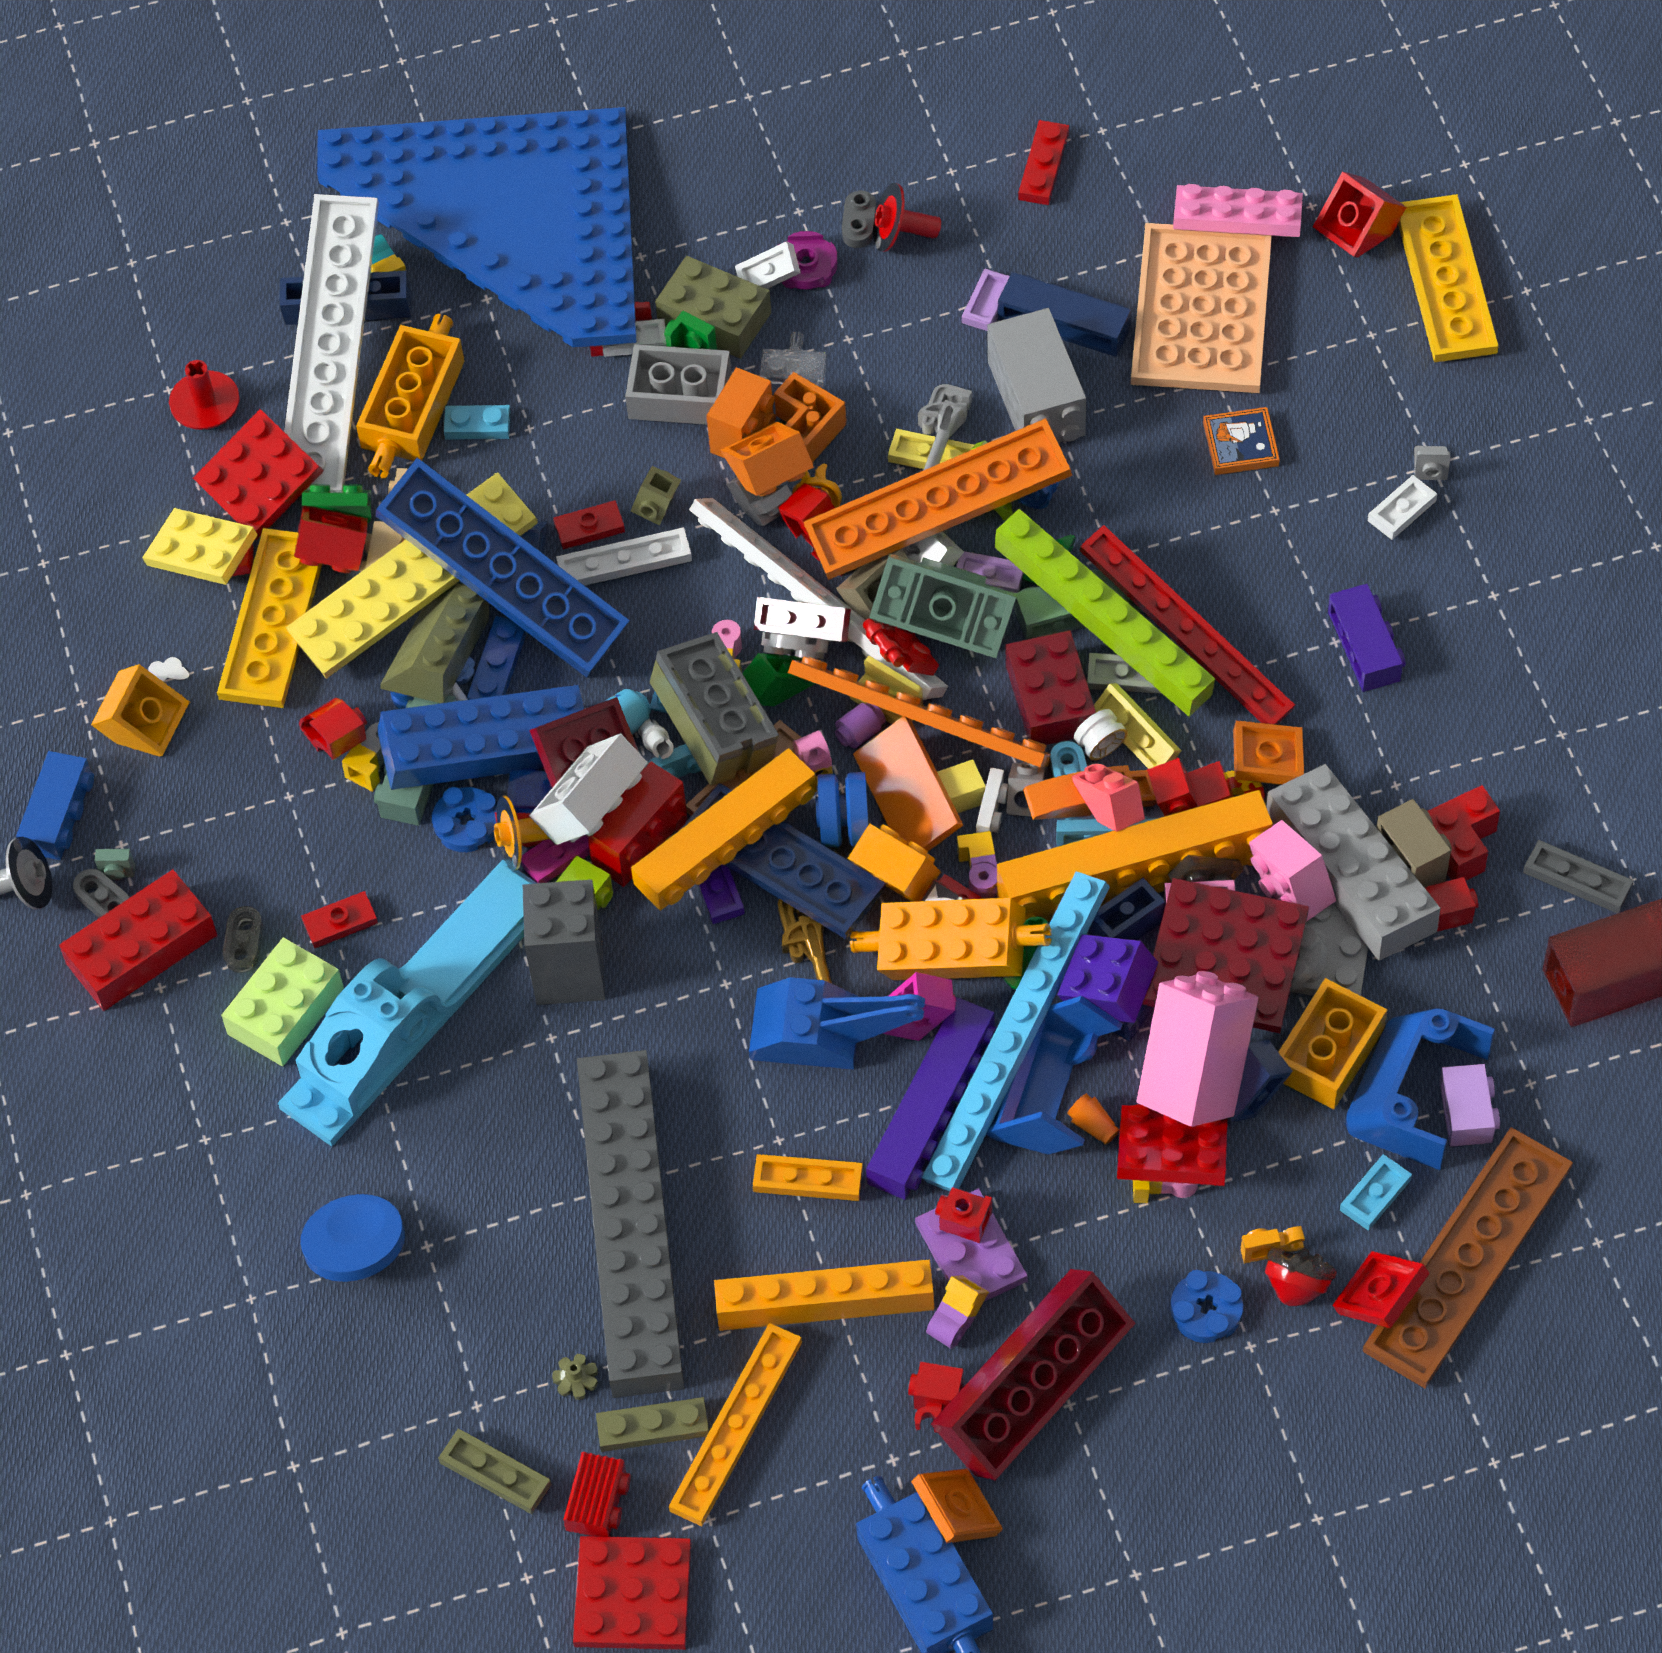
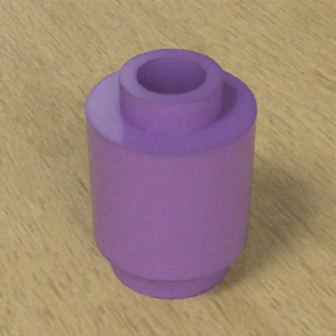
M860 703L836 721L835 735L845 747L857 748L881 730V725L886 721L885 716L878 706L870 703Z

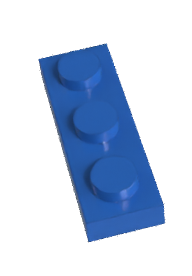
M495 616L467 696L468 700L506 695L527 632L511 619Z

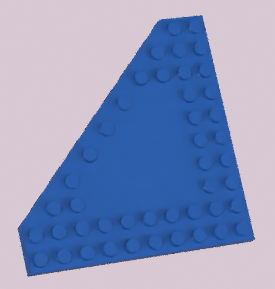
M625 107L318 130L317 175L321 185L326 188L332 187L340 192L341 196L378 198V222L389 229L394 227L403 233V238L420 249L425 247L434 253V257L452 270L455 268L466 274V279L483 290L488 288L496 293L500 301L514 310L518 311L520 309L530 315L531 321L548 332L553 330L562 336L563 341L571 347L637 343Z

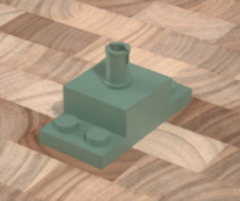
M889 553L869 618L996 658L1017 594L985 584L986 577L925 557H923L921 563Z

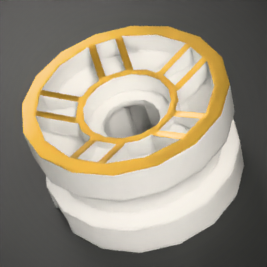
M1104 709L1086 719L1076 730L1074 739L1081 747H1085V753L1091 760H1099L1115 751L1126 739L1128 731L1122 723H1117V717L1110 709Z

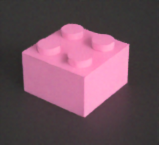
M1283 820L1249 842L1253 854L1251 862L1260 874L1261 880L1258 883L1267 897L1271 898L1274 896L1277 900L1309 906L1307 921L1337 901L1323 856Z

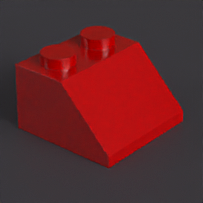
M1342 171L1313 228L1353 257L1358 258L1392 235L1407 207L1365 177Z
M303 506L294 557L299 558L301 563L309 566H319V563L332 565L333 570L341 573H351V570L359 571L367 536L368 518L314 506Z

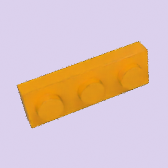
M757 1154L753 1192L859 1201L863 1165L857 1162Z

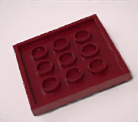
M1172 878L1153 954L1158 961V965L1142 1004L1155 1007L1160 982L1174 980L1176 976H1194L1199 971L1211 972L1218 976L1217 980L1225 983L1240 984L1246 988V992L1259 997L1252 1028L1280 1034L1309 906Z

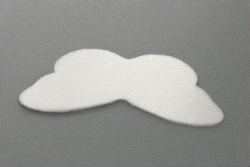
M175 657L168 658L164 663L159 661L153 662L148 668L149 672L163 682L166 678L184 680L189 677L188 671L182 667L181 661Z

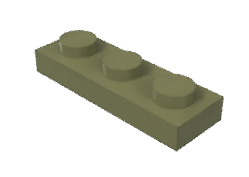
M704 1397L596 1413L601 1452L707 1437L709 1433Z
M459 1428L438 1457L440 1464L530 1514H533L552 1485L549 1478Z

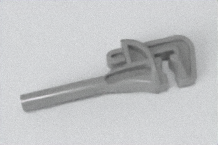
M949 384L939 385L934 388L928 405L921 408L918 412V426L922 428V432L924 434H932L935 430L937 433L923 470L940 464L948 439L966 422L967 410H970L972 403V391Z

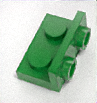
M682 311L675 320H671L665 328L664 336L667 347L717 350L715 326L685 311Z

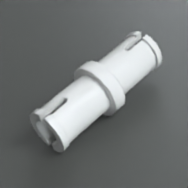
M651 719L645 721L638 730L639 735L642 737L643 745L657 758L659 755L661 759L668 758L674 748L673 743L669 739L668 732L655 720L652 722Z

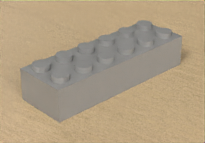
M1326 764L1268 791L1266 808L1273 825L1283 820L1323 856L1337 900L1334 904L1343 916L1347 918L1350 925L1378 961L1437 932L1440 907Z

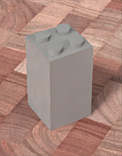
M1049 308L987 324L988 364L1015 431L1046 418L1058 443L1074 441L1081 436H1085L1086 397Z

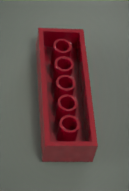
M1070 1269L931 1423L932 1427L974 1476L996 1480L1136 1323L1093 1271Z

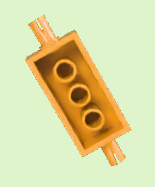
M441 314L434 315L429 331L400 325L356 425L361 448L376 452L368 467L369 472L376 477L379 476L380 470H382L381 478L388 476L395 456L415 461L416 458L422 461L465 362L461 339L447 336L450 328L453 326L452 319L447 315L443 316L441 322Z
M1012 898L882 903L879 931H853L850 938L857 939V941H850V948L853 953L878 952L877 971L891 980H907L915 972L946 979L1022 976L1023 947L1049 946L1052 939L1045 936H1052L1050 925L1047 923L1042 925H1023L1026 908Z

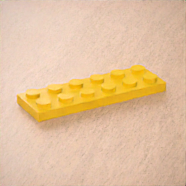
M1458 194L1400 202L1407 208L1398 222L1434 362L1497 354L1498 342Z
M265 528L262 530L217 691L219 700L284 708L300 646L289 634L286 627L310 610L322 568V563H319V566H309L301 563L299 558L294 557L297 532Z

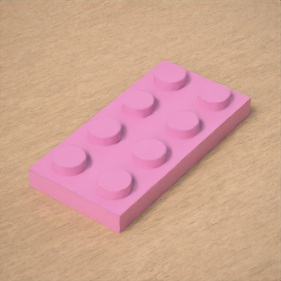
M1196 184L1177 185L1173 229L1300 237L1303 193L1291 190L1265 191L1259 188L1232 189L1228 186L1200 187Z

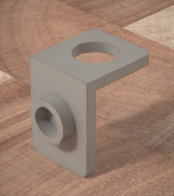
M1415 446L1414 476L1419 480H1447L1450 464V452L1447 451V448L1445 446Z
M1027 762L1012 763L1008 778L1007 814L1032 817L1029 807L1022 808L1018 806L1014 797L1016 793L1023 791L1026 786L1043 781L1046 767H1038Z

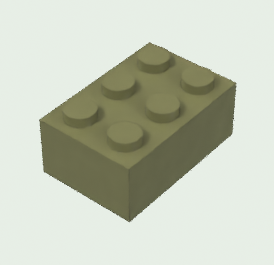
M689 256L684 258L655 301L657 319H664L665 327L671 320H675L682 311H685L715 326L717 349L729 351L730 355L740 359L771 314L770 290Z

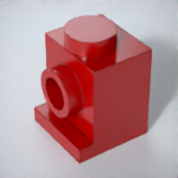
M952 1187L948 1196L943 1194L940 1196L936 1206L935 1215L939 1216L940 1230L980 1243L992 1215V1197L985 1195V1198Z

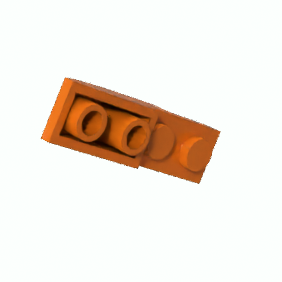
M1128 765L1108 767L1138 782L1143 807L1154 806L1157 803L1147 770L1130 771ZM1080 772L1028 785L1023 789L1033 820L1092 815L1091 810L1073 783L1072 776Z

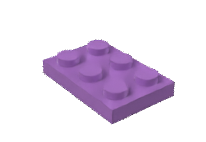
M979 1189L970 1192L971 1194L983 1197ZM936 1208L915 1218V1224L947 1282H949L951 1276H965L989 1291L984 1302L1028 1282V1276L993 1213L980 1243L940 1230L939 1216L935 1215Z

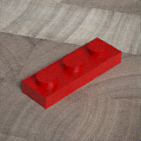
M1043 120L1038 121L1019 188L1018 200L1049 205L1068 139L1069 125Z

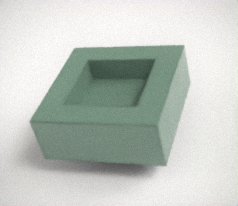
M96 849L95 863L97 869L109 879L120 880L123 877H134L135 863L130 849Z

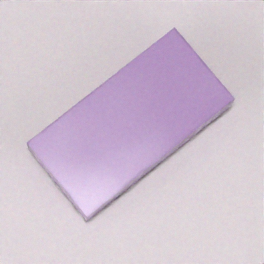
M984 269L963 312L962 323L987 331V324L995 323L998 319V299L1010 276Z

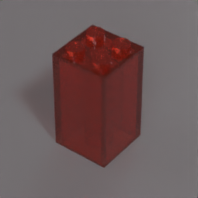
M1662 899L1549 937L1542 971L1571 1028L1662 997Z

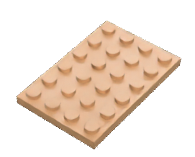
M1145 223L1131 385L1260 393L1272 235L1173 229V225Z

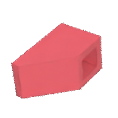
M1102 764L1089 765L1083 772L1072 776L1074 785L1098 823L1118 832L1145 819L1137 781Z

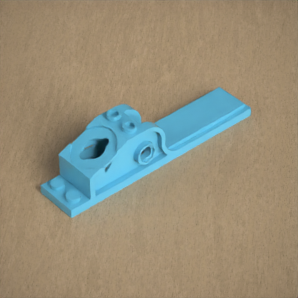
M502 860L404 966L398 969L384 958L375 959L366 965L336 997L325 1014L326 1017L295 1060L301 1078L278 1102L279 1109L332 1147L524 937L522 885L536 884V882L519 870H510L506 862ZM363 1037V1041L360 1043V1053L352 1063L333 1066L350 1047L353 1048Z

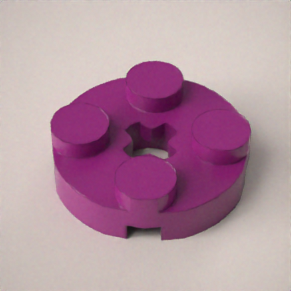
M800 231L789 235L786 242L794 245L800 274L782 281V284L790 289H813L828 286L832 281V276L835 274L838 264L837 251L834 244L831 242L830 245L828 241L823 239V235L813 231ZM805 256L809 257L810 261H812L808 264L800 263Z

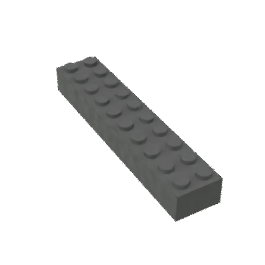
M647 1050L577 1058L608 1374L612 1397L619 1398L683 1390L685 1388Z

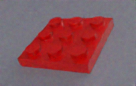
M259 409L193 479L237 523L254 527L258 534L255 538L257 540L261 536L263 528L268 529L324 470Z
M1140 1104L1132 1106L1122 1105L1117 1179L1225 1186L1227 1118L1190 1127Z
M580 1536L573 1632L574 1647L686 1650L691 1539Z

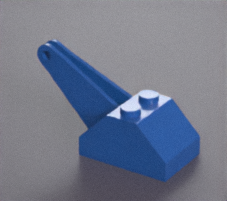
M789 977L757 988L749 1048L750 1060L854 1069L858 1042L910 1022L923 1019L924 1010L922 1008L925 1007L926 1000L922 996L915 994L859 997L825 980Z

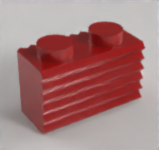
M587 1452L581 1453L563 1519L566 1531L595 1537H610L612 1529H618L622 1508L617 1506L621 1495H627L631 1481V1474L626 1473L624 1460Z

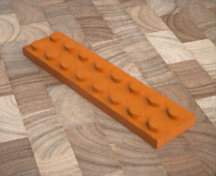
M1045 418L803 523L826 576L830 580L889 553H893L1072 476V473Z
M804 656L802 661L792 660L788 673L1032 765L1038 767L1049 766L1051 754L1045 752L1047 747L1045 744L1031 739H1024L1021 743L1013 740L1015 737L1013 732L999 727H992L991 731L982 728L984 722L967 715H960V718L957 719L951 716L953 710L935 703H929L928 707L920 705L921 698L906 692H897L896 695L888 693L890 687L873 680H866L865 684L858 682V674L841 668H835L834 672L826 670L828 663L815 658Z

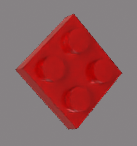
M1371 1251L1332 1306L1339 1315L1391 1329L1430 1273L1422 1263Z

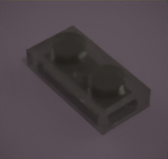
M1187 855L1168 875L1171 882L1172 878L1190 882L1235 880L1244 869L1239 859Z

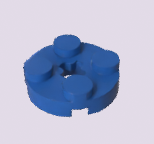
M451 787L444 791L443 797L438 800L432 812L433 828L435 834L441 839V843L453 851L472 852L478 850V846L486 841L489 844L494 840L495 812H497L495 798L490 793L472 787ZM470 814L475 819L474 821H468L466 825H462L459 818L462 815Z
M1193 1270L1188 1273L1187 1277L1177 1284L1171 1297V1315L1181 1334L1200 1343L1215 1342V1339L1222 1338L1225 1335L1228 1337L1233 1334L1238 1328L1243 1314L1240 1287L1220 1273L1212 1271L1203 1272L1201 1270ZM1209 1300L1213 1302V1306L1217 1307L1215 1311L1209 1310L1207 1314L1201 1312V1306L1198 1303Z

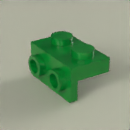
M311 484L310 489L302 492V506H314L368 518V523L371 522V490H363V485L349 484L343 485V490H330L329 484Z

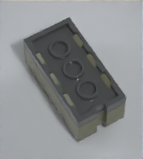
M718 632L657 651L650 684L710 786L735 778L736 771L744 769L745 773L748 774L760 770L772 761L779 734Z

